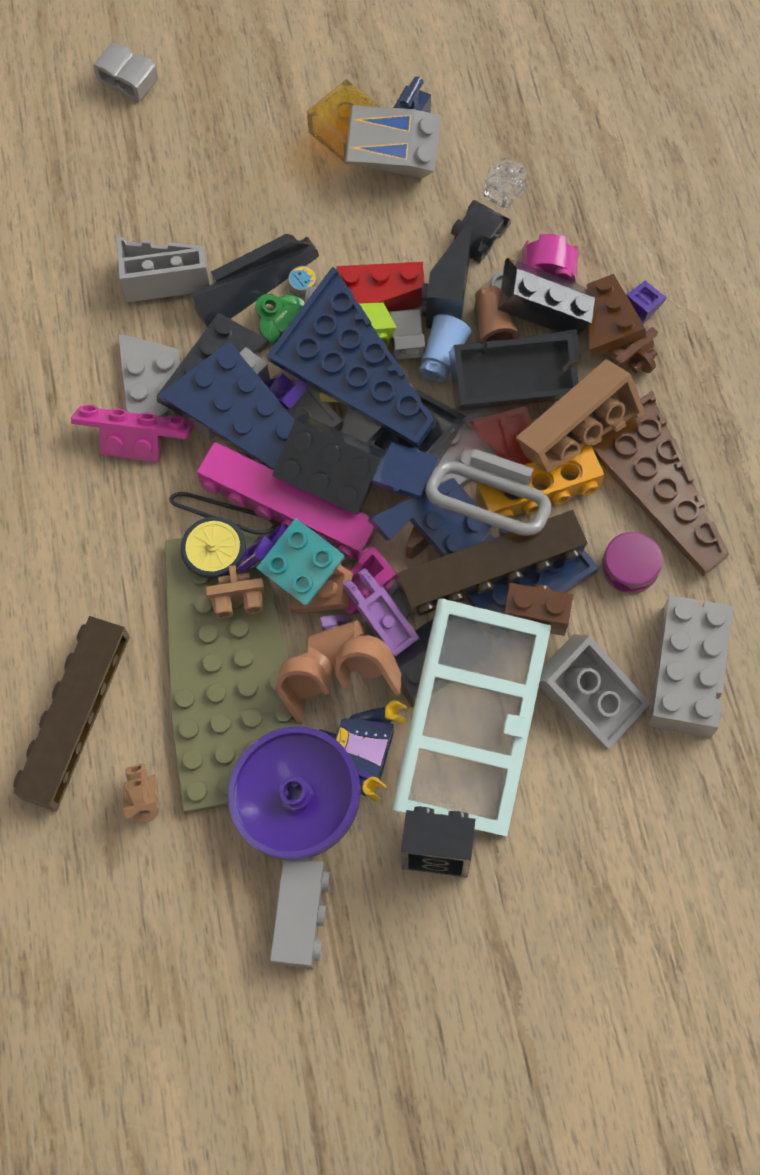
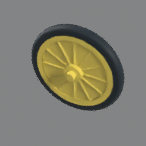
M208 517L195 522L185 532L181 541L183 562L190 571L205 578H218L228 575L230 573L229 566L236 565L237 568L246 551V541L241 529L232 521L222 517Z

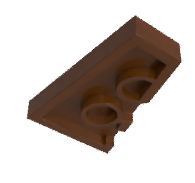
M614 274L587 284V290L595 297L592 323L588 326L591 358L647 337L643 323Z

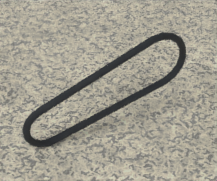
M176 492L169 498L173 506L206 518L216 516L179 504L174 501V498L186 496L258 516L253 510L188 492ZM272 518L268 520L272 523V527L267 530H255L236 524L241 530L256 535L272 533L277 527L276 521Z

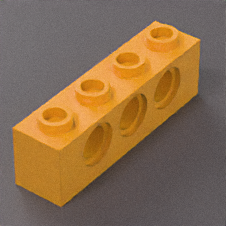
M589 444L580 449L579 455L549 473L534 462L524 465L534 469L529 487L535 488V484L545 485L547 489L539 491L543 492L549 498L550 503H554V505L563 504L569 501L571 497L579 494L587 496L595 493L601 487L604 478L603 470L592 446ZM566 474L572 475L575 480L568 481L562 476ZM476 482L475 494L482 509L511 519L522 513L527 515L536 513L539 509L538 504L522 497L511 500L505 496L508 494L507 492Z

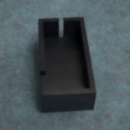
M573 333L489 341L482 348L481 342L453 345L449 351L456 411L558 401L578 384L577 366L570 367L565 372L563 368L569 367L576 361Z

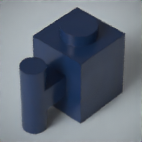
M415 76L410 85L405 86L393 108L414 109L431 113V94L420 90L424 83L423 79Z

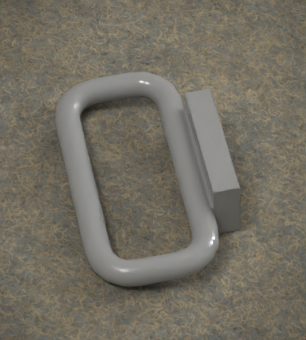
M477 449L474 450L469 465L455 461L443 462L435 467L426 483L425 492L433 504L518 535L529 536L540 532L551 513L549 498L543 492L529 487L533 468ZM446 474H456L531 500L538 504L539 509L531 523H523L445 496L438 491V487Z

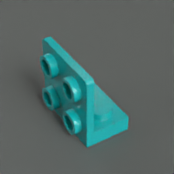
M295 518L258 565L257 569L307 606L338 568L345 556Z

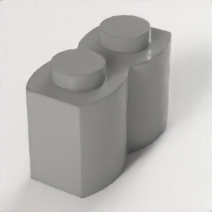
M111 43L93 64L96 78L100 82L113 89H118L124 95L137 101L144 97L158 79L154 62L146 56L142 57L133 54L125 45Z

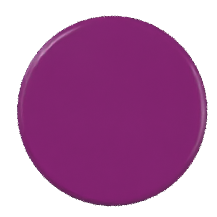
M638 532L620 534L611 540L606 548L602 561L604 577L612 587L621 592L639 593L645 591L654 584L662 567V553L657 543L645 534Z

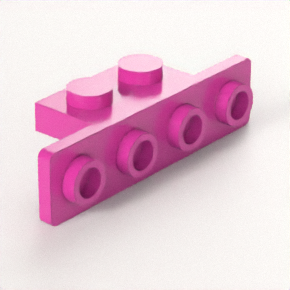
M95 405L79 406L71 416V424L99 428L101 455L159 462L161 458V436L188 439L194 429V421L185 420L179 416L170 418L160 417L149 412L138 414L127 412L124 409H100Z

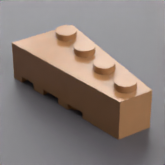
M606 359L516 438L525 456L549 473L579 455L582 447L587 444L596 445L602 441V435L612 429L617 432L626 427L627 420L632 417L639 419L646 415L631 374Z

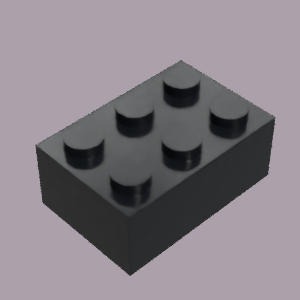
M302 414L293 423L272 476L354 514H358L367 499L372 487V480L386 452Z
M423 806L414 807V811L406 810L401 847L402 869L468 878L476 819L469 818V814L462 811H448V815L435 814L434 809Z

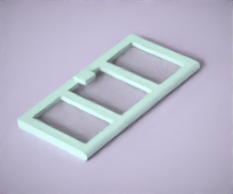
M438 599L391 810H394L396 813H406V810L414 811V807L423 806L434 809L435 814L448 815V811H462L468 813L469 818L476 819V830L502 836L508 835L551 625L446 599Z

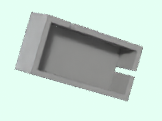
M669 595L663 607L647 726L711 738L719 728L722 700L719 698L723 694L733 606L704 601L701 607L697 606L698 600Z

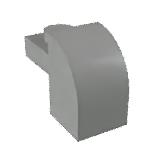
M420 309L389 311L397 327L392 337L395 360L423 357L425 341L421 329Z

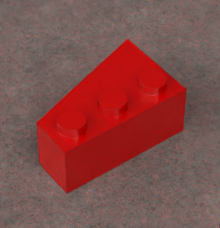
M423 262L336 266L340 277L347 288L351 290L356 302L359 304L383 302L388 312L415 309L422 306Z

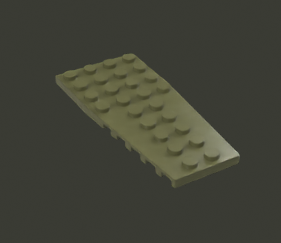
M249 526V527H248V528H250V529H255V530H256V527H255V526ZM241 530L245 537L246 549L259 540L258 535ZM182 538L165 541L171 717L184 813L187 814L229 806L228 788L230 778L236 763L245 750L257 739L272 731L286 727H303V723L297 724L276 690L279 669L288 660V655L268 576L257 569L258 566L247 571L250 573L251 580L263 579L267 597L263 598V612L246 614L244 601L232 603L233 616L217 619L213 606L210 605L207 598L206 587L219 585V579L201 577L190 571L181 556Z

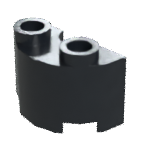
M473 200L463 220L458 219L453 225L451 235L455 236V240L466 225H472L470 258L481 263L490 252L496 238H500L511 225V221L486 205Z

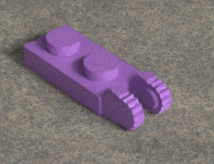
M363 569L358 572L360 580L372 594L365 599L357 586L350 580L343 583L344 590L351 600L357 604L355 607L378 639L382 640L390 648L395 657L417 641L419 636L386 590L378 585L368 570Z

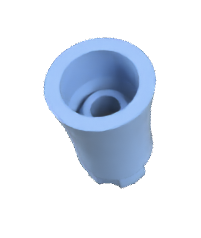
M441 314L434 316L431 333L421 359L422 364L419 368L420 375L423 378L436 383H444L448 374L451 373L449 351L453 345L465 344L471 334V329L465 322L449 315Z

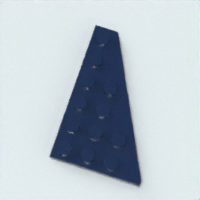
M332 267L267 354V359L272 364L418 448L434 426V418L406 379L405 373L393 355L388 351L382 338L380 339L360 304L356 302L353 293L347 288L340 277L338 270Z

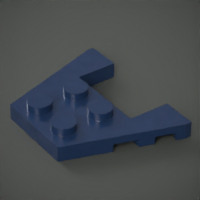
M454 478L440 483L438 491L441 494L477 506ZM425 491L420 500L411 497L368 519L386 541L391 540L410 521L441 557L484 542L492 526L433 504L428 499Z

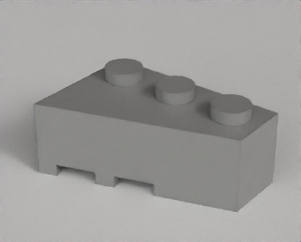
M117 237L119 280L126 303L191 294L210 285L204 246L171 242L168 243V246L154 245L151 240L142 239L141 243L126 242L125 237Z

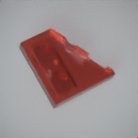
M527 406L469 422L471 428L496 456L521 465L533 463L525 456L516 438L532 424Z

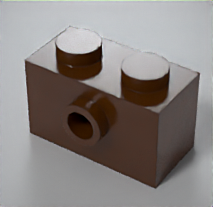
M510 583L504 614L551 625L550 634L565 636L569 625L574 594L553 591L548 586L535 584L531 587Z

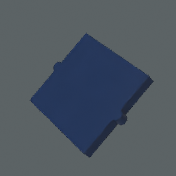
M391 442L372 480V485L391 490L394 494L401 493L420 500L425 491L426 483L439 462V457L419 451L417 447L409 448Z

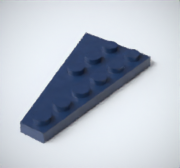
M230 341L158 395V398L165 403H170L181 410L187 417L195 419L209 428L208 430L245 454H250L272 470L276 468L295 421Z

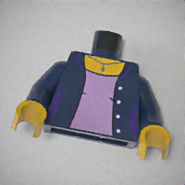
M395 700L388 703L386 707L370 709L353 714L349 719H342L337 734L319 729L337 740L348 752L359 774L361 795L368 796L375 802H379L381 799L375 794V791L379 787L384 789L387 787L381 781V776L394 735V724L390 722L394 721L398 724L406 722V718L397 714L401 709H407V706Z

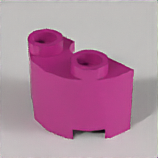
M542 234L539 235V240L530 243L527 240L525 242L521 263L568 281L576 282L579 251L577 245L573 247L566 243L567 238L564 236Z
M375 546L367 547L357 556L359 562L353 569L346 567L347 570L353 573L352 583L357 586L365 599L372 593L362 583L358 572L363 569L368 570L378 585L383 587L386 592L392 586L390 581L392 579L395 580L397 577L395 571ZM349 597V604L346 610L350 615L358 614L359 611L355 607L357 604Z

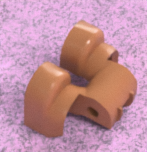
M357 620L310 635L308 638V653L292 657L281 665L276 690L297 724H300L303 721L305 698L321 693L325 695L330 694L331 676L334 673L344 689L349 688L351 672L359 671L364 681L383 675L395 696L400 695L402 674L390 648L382 640L370 636L364 625Z

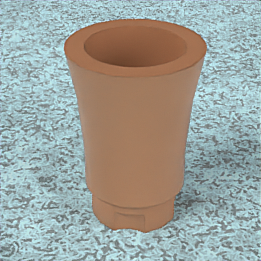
M491 285L481 288L475 293V311L478 319L481 344L489 341L520 338L511 315L498 310L501 289L497 286Z

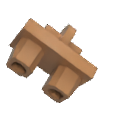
M236 565L229 566L230 575L218 577L219 585L206 587L207 598L210 605L213 606L217 619L233 616L232 603L244 601L246 614L263 612V598H267L263 579L251 580L249 572L238 574Z
M145 764L128 767L125 769L127 782H124L123 797L125 818L133 817L138 822L149 823L159 814L156 774L148 776Z

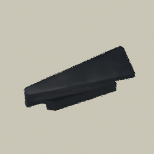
M284 234L211 271L213 284L191 293L194 308L207 328L218 313L231 319L256 302L260 296L267 294L287 280L294 268L307 266L318 258V250L309 237L297 240L291 234Z

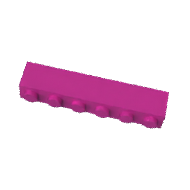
M216 442L213 443L197 471L199 483H201L203 489L212 494L219 492L227 496V499L234 505L239 507L246 505L254 509V512L259 517L265 520H271L272 518L287 527L297 518L343 553L347 560H353V558L358 560L357 556L359 553L369 547L377 532L368 521L369 516L361 512L354 514L272 476L274 470Z

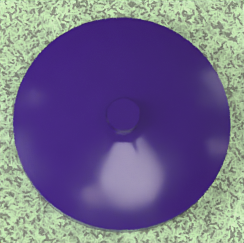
M299 726L272 731L251 744L236 763L228 788L230 814L234 825L242 837L254 848L268 856L292 861L320 855L337 844L352 826L359 809L361 784L357 768L344 747L333 737L320 730Z

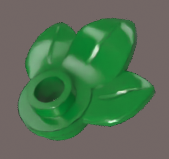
M273 294L260 296L255 304V312L260 318L259 331L261 335L268 339V342L274 344L304 306L305 301L290 294L281 297ZM271 304L275 309L268 310L265 305Z

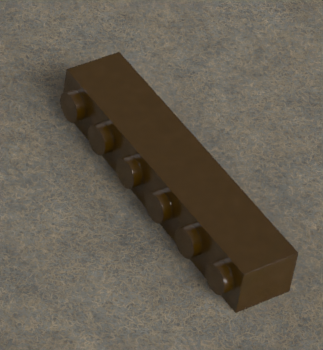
M570 510L548 518L544 528L534 535L523 536L512 532L399 572L397 573L396 583L409 615L417 612L419 616L436 610L438 599L460 602L466 598L465 595L476 591L477 594H483L494 589V584L504 580L507 584L516 582L524 577L523 573L535 570V573H540L548 570L553 566L552 563L563 559L565 563L573 561L582 556L581 552L588 543L574 510Z
M89 616L86 625H81L77 634L78 643L73 653L71 652L67 656L64 669L66 671L64 676L54 686L51 706L41 716L39 734L36 740H32L28 746L26 764L23 770H19L15 776L13 783L15 789L13 793L21 800L56 812L58 811L130 639L125 627Z

